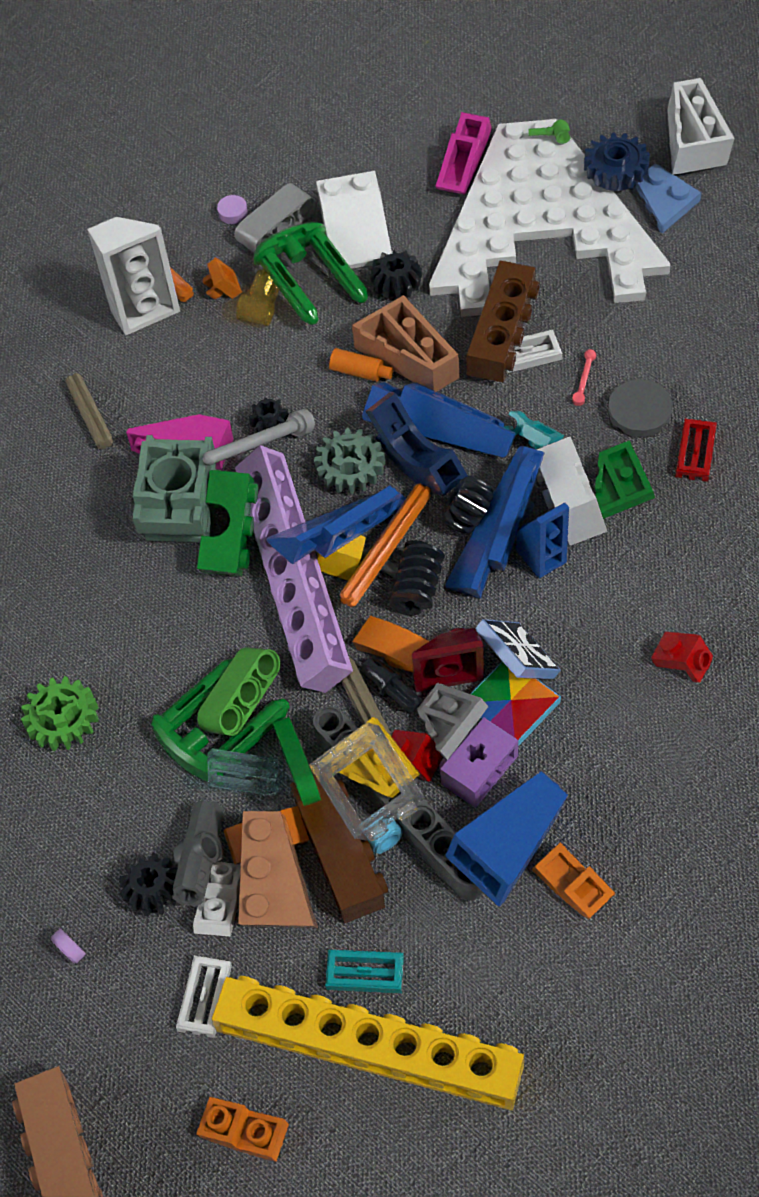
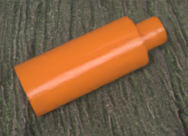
M338 348L332 351L329 361V369L332 371L378 382L380 378L388 380L392 378L393 367L385 366L382 359Z

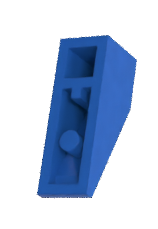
M566 502L534 521L526 523L516 532V551L539 579L567 563L569 506Z

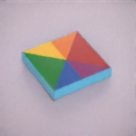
M503 661L471 693V695L482 698L488 705V708L478 722L483 717L518 739V746L561 702V696L537 678H517Z

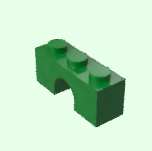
M210 470L206 503L211 508L228 511L230 523L227 530L219 536H201L197 569L202 573L242 577L243 569H248L250 550L246 549L247 536H252L254 530V517L250 516L251 503L256 504L258 498V484L254 483V479L250 474Z

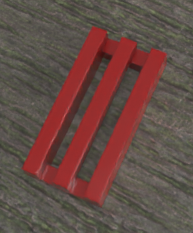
M684 419L676 478H682V475H689L691 480H695L697 476L702 477V481L708 482L717 422ZM690 427L696 428L691 466H684ZM707 429L709 430L704 468H699L697 464L702 431Z

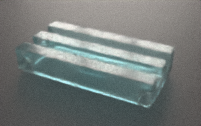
M214 748L207 753L208 786L275 796L279 792V784H276V780L279 777L278 772L275 771V768L278 766V759ZM217 772L233 774L235 777L266 779V782L217 775Z

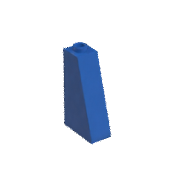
M542 771L455 833L445 857L500 907L506 901L557 819L568 794Z

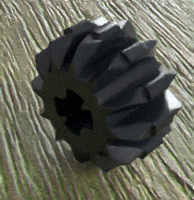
M393 249L389 255L382 252L380 259L373 260L370 272V280L374 285L376 294H383L386 300L392 296L398 299L403 295L411 298L412 291L419 290L422 278V268H420L416 256H409L407 250L397 253Z
M471 475L463 478L456 485L454 491L450 493V497L445 503L446 505L442 510V521L447 523L448 527L463 534L472 532L490 508V503L493 500V489L487 486V483L481 479H476Z
M154 852L149 860L146 861L142 855L138 854V864L134 866L126 863L125 870L127 875L119 876V883L123 887L120 892L122 900L129 902L128 906L134 913L141 909L143 915L149 917L152 910L156 908L157 912L163 915L165 912L164 904L167 903L175 906L177 902L172 898L174 892L172 889L178 868H172L173 863L170 858L165 857L160 860L158 854ZM154 881V886L148 888L147 884Z

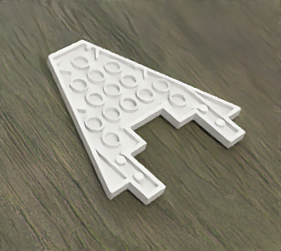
M557 119L498 124L429 284L430 296L459 294L461 317L481 315L490 290L487 267L498 266L500 260L516 263L514 241L573 236L576 259L607 256L614 303L644 301L646 290L643 277L670 274V262L614 191L595 186V182L587 178V171H584L585 155L572 138L569 142L561 144L556 141L554 135L529 136L528 129L552 127Z

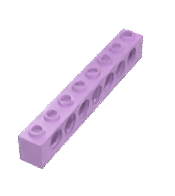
M260 445L239 463L235 470L238 473L250 474L254 479V483L258 484V498L256 504L251 503L250 516L254 517L255 540L259 546L263 566L271 586V593L278 609L279 620L283 626L288 649L296 669L297 679L303 688L326 693L352 673L353 669L315 550L294 564H291L266 541L272 535L304 523L305 519L284 454Z

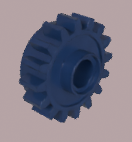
M612 132L611 138L608 139L604 135H600L599 143L592 140L590 148L585 149L584 171H587V178L592 179L595 182V186L611 191L633 188L637 182L641 183L643 175L648 174L650 153L646 152V144L638 145L637 137L631 140L627 139V133L617 137L615 132Z

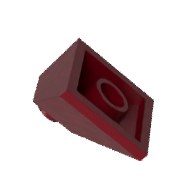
M456 628L448 633L440 634L411 653L416 692L432 690L437 683L449 687L484 680L483 644L475 628Z

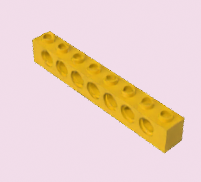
M238 976L237 979L225 978L211 1019L217 1032L513 1111L524 1068V1054L518 1053V1049L511 1045L497 1043L494 1047L480 1043L479 1038L470 1034L460 1033L456 1037L443 1033V1030L435 1025L424 1023L418 1027L406 1024L403 1018L393 1014H384L383 1017L368 1014L369 1011L358 1005L348 1004L346 1008L332 1004V1001L326 997L310 995V998L295 995L296 992L281 985H275L272 989L259 985L260 983L257 980L247 976ZM257 1004L268 1006L267 1011L261 1016L249 1014L252 1007ZM299 1013L305 1016L302 1023L297 1026H289L285 1023L292 1014ZM330 1023H337L341 1026V1030L333 1036L324 1035L322 1030ZM365 1033H374L379 1037L377 1042L370 1046L362 1045L358 1041ZM405 1042L416 1046L415 1051L407 1056L396 1052V1048ZM441 1052L450 1053L454 1057L453 1061L445 1066L436 1064L433 1058ZM478 1062H485L491 1066L492 1070L487 1075L478 1076L471 1071V1067Z

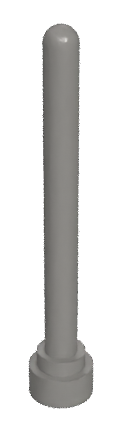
M306 409L294 411L289 414L286 422L205 452L202 460L205 464L212 465L289 434L297 437L304 436L313 431L315 427L314 417Z

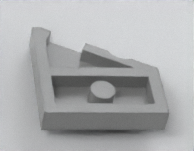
M437 683L417 708V711L425 722L429 735L436 743V750L444 759L448 760L470 730L478 723L488 705L480 697Z

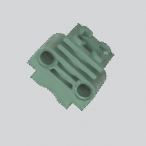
M146 435V441H142L138 473L132 496L135 503L132 519L137 533L145 534L146 541L200 542L201 536L212 537L216 508H211L206 503L209 472L210 470H216V463L207 465L202 460L205 452L215 449L212 437H205V441L154 439L153 435Z

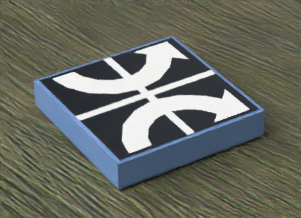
M482 619L475 628L478 634L517 678L554 679L561 671L519 622Z

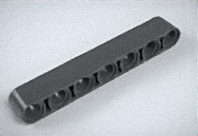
M324 706L313 717L316 741L328 755L358 730L350 719L337 707ZM328 725L337 726L332 731L323 730ZM352 780L388 820L394 819L403 829L402 836L459 897L465 900H475L481 897L484 893L473 882H465L460 879L464 874L449 859L436 853L441 848H449L456 832L410 783L391 798ZM397 797L406 799L404 803L399 805L390 803L392 799ZM419 822H425L430 825L425 830L413 828Z

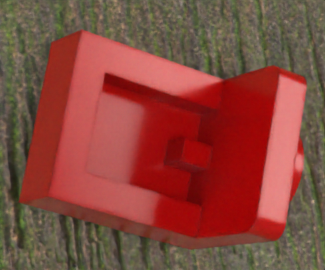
M666 631L651 657L656 667L685 670L693 682L699 683L709 669L713 659L711 651L700 635Z
M394 730L391 736L418 771L419 777L423 781L430 782L442 759V755L435 748L436 743L427 733Z

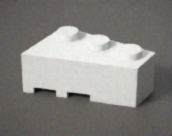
M701 78L674 82L667 109L672 175L727 165L734 137Z
M571 437L537 449L545 452L537 480L538 483L545 481L548 489L542 491L548 509L555 508L565 502L569 506V545H574L607 532L594 492H592Z

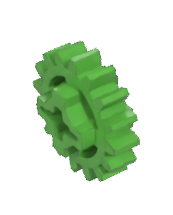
M64 676L59 684L56 683L54 678H50V686L45 688L39 683L37 684L39 693L27 694L31 704L22 705L21 709L25 716L21 720L31 740L36 739L39 747L42 748L49 742L52 751H56L59 744L63 743L65 748L69 750L71 749V741L76 740L82 744L84 741L81 735L84 732L87 734L94 732L90 723L98 722L99 718L96 710L99 708L95 698H93L91 689L89 687L84 688L80 680H76L71 685L67 676Z

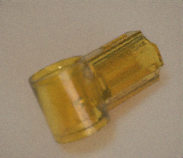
M264 269L257 271L248 293L241 294L237 304L236 317L239 321L268 327L273 319L274 302L280 290Z

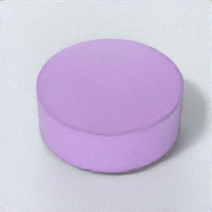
M226 196L217 205L219 218L226 224H237L247 217V204L240 196Z
M61 928L51 936V941L73 963H78L86 955Z

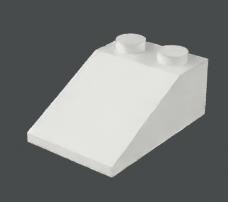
M375 171L316 181L323 224L326 227L325 234L351 269L372 265L374 259H380L382 252L388 255L392 253Z

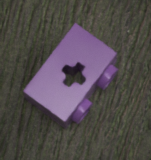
M484 717L476 727L474 726L461 742L462 744L453 752L448 760L443 758L439 766L441 785L475 808L518 757V739Z

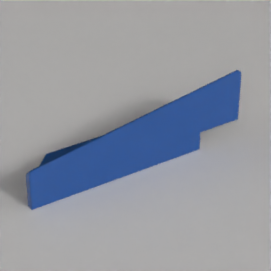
M385 382L372 385L362 413L364 421L371 422L366 413L368 408L389 392L396 393L412 422L424 437L502 458L508 455L516 433L503 428L504 423L500 419L418 383L405 385L403 391Z
M520 446L517 449L493 494L490 508L479 525L474 529L445 583L447 589L481 599L491 568L501 571L505 570L516 538V532L519 530L545 452L525 446Z
M389 485L378 493L272 535L266 541L291 564H294L314 550L326 558L396 513L406 498Z

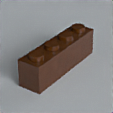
M331 769L313 775L321 801L303 806L295 783H291L290 787L295 805L299 808L305 829L345 924L386 908L383 894L389 891L381 871L378 873L373 871L370 862L375 861V857L368 840L361 842L357 831L362 830L356 811L354 809L348 811L344 800L349 799L345 785L342 779L335 781Z

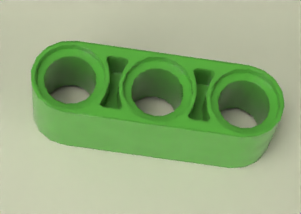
M250 647L240 649L200 707L197 717L200 728L205 732L229 736L237 734L277 676L280 669L278 654L270 649Z

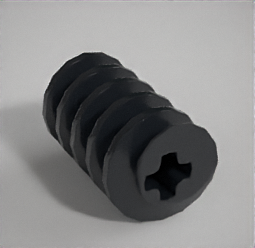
M419 540L405 542V549L402 551L401 556L402 560L399 562V571L396 573L392 595L389 598L390 606L403 615H419L421 610L432 607L433 600L431 598L436 593L434 586L438 584L439 577L437 575L441 573V563L445 558L444 553L440 549Z

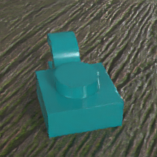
M517 410L509 412V416L517 421L516 428L509 425L503 427L515 432V435H521L528 439V444L535 449L560 441L564 437L558 431L539 421H532L523 412Z

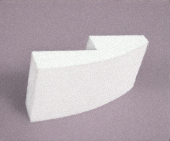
M225 862L212 864L204 902L198 905L193 921L194 934L231 937L240 896L241 864L234 865V863Z

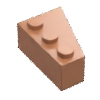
M404 295L352 325L354 347L356 350L367 356L384 360L385 366L393 367V371L414 383L437 392L459 379V355Z

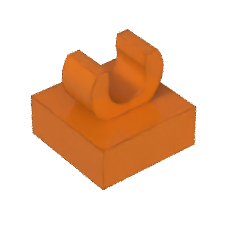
M216 257L207 263L210 274L205 276L202 281L211 288L206 292L208 296L215 300L225 293L233 299L242 293L235 271Z

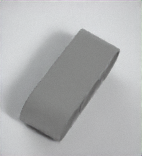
M288 183L238 224L235 230V239L252 252H255L257 247L271 235L306 221L315 210L316 200L294 184Z

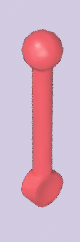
M588 349L584 354L586 361L578 391L572 396V402L576 406H581L585 402L584 389L591 363L597 357L596 352L592 349Z

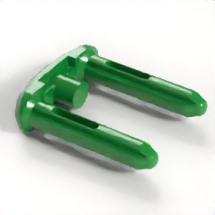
M317 222L298 224L271 235L257 247L253 259L255 265L263 267L301 320L309 325H315L318 322L317 309L277 257L280 253L284 252L292 263H297L306 256L307 252L304 247L311 245L351 299L358 303H365L368 299L367 288L326 236L324 224Z
M233 658L222 661L162 715L154 714L151 721V726L157 740L171 758L189 773L211 783L222 782L224 780L223 773L274 728L273 722L284 719L290 707L289 702L283 698L271 701L209 758L200 751L209 743L207 737L200 729L195 727L181 738L175 730L200 709Z

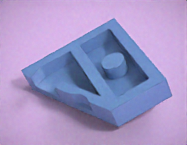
M656 163L648 169V174L643 175V181L641 183L637 182L635 186L640 197L645 200L648 212L650 214L653 213L656 218L657 228L661 233H664L700 202L701 199L700 191L672 175V173Z

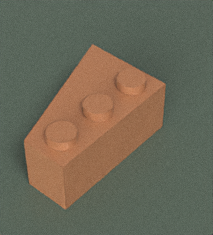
M243 811L238 925L244 927L318 928L286 817L281 812Z

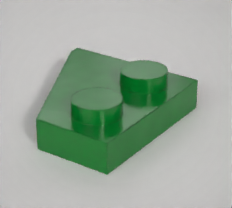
M630 440L599 452L597 465L599 471L595 482V497L603 519L655 498L654 491Z

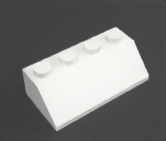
M114 217L87 229L110 310L125 336L180 312L159 225Z

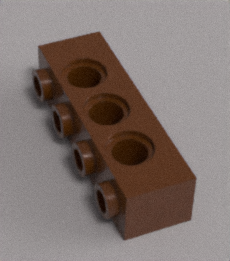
M499 261L467 353V375L504 383L507 371H513L516 362L514 350L516 346L521 347L524 338V328L522 326L523 323H529L532 313L530 302L531 299L536 300L539 293L540 281H536V267Z

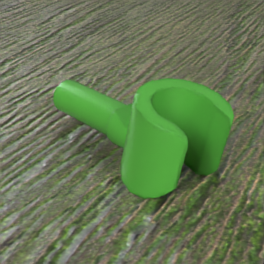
M557 120L553 123L552 127L528 129L529 136L554 135L556 141L561 144L567 143L571 139L569 125L564 120Z

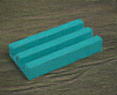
M328 949L326 990L402 994L404 954ZM335 962L395 964V969L335 966ZM334 976L391 978L394 981L334 978Z

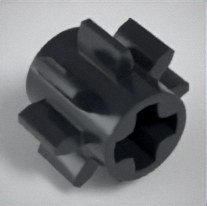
M264 398L257 405H252L253 414L249 416L250 426L256 427V431L260 432L284 423L289 416L288 409H282L280 399L275 401Z

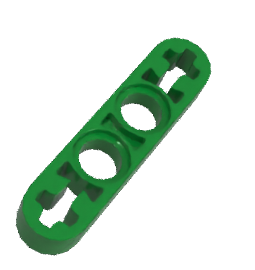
M290 717L273 722L278 741L303 806L321 801L313 774Z

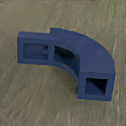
M389 392L366 410L368 417L379 433L375 438L378 442H381L383 450L394 464L416 484L421 483L423 486H428L431 493L446 495L463 478L468 477L453 449L440 448L432 444L421 434L396 393Z

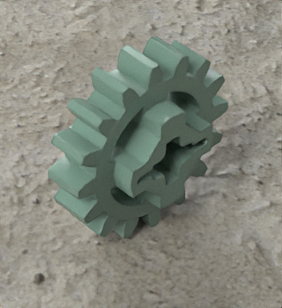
M346 428L344 435L333 431L334 438L332 440L326 437L322 439L323 447H316L317 457L314 458L318 479H324L326 488L336 485L337 493H341L344 488H348L349 493L354 494L355 487H360L362 491H366L367 482L375 485L377 483L376 475H383L385 456L384 452H382L381 442L374 441L372 433L363 437V429H359L356 434H351L350 428ZM368 455H369L370 458H371L369 464L367 463V456H368ZM330 458H332V466H331V467L329 466V460H330Z

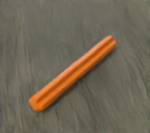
M421 483L414 486L340 592L342 604H346L349 607L357 605L430 499L431 490L428 486H423Z

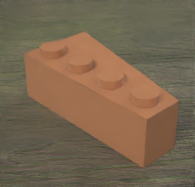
M57 1066L14 1083L18 1099L12 1101V1105L19 1124L24 1122L26 1132L20 1134V1138L27 1157L32 1156L34 1166L29 1167L28 1170L34 1189L36 1191L40 1190L42 1197H103L92 1169H89L94 1167L93 1161L83 1136L78 1135L83 1133V1129L70 1086L60 1067Z

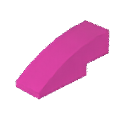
M461 112L455 134L452 133L436 183V189L465 195L477 171L492 129L489 117Z

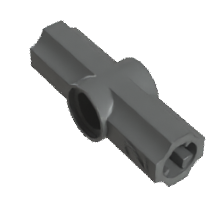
M201 800L193 805L185 841L177 844L174 849V859L178 869L172 889L174 891L172 898L180 905L186 904L195 907L204 902L212 864L220 861L223 856V847L219 839L224 809L216 802Z

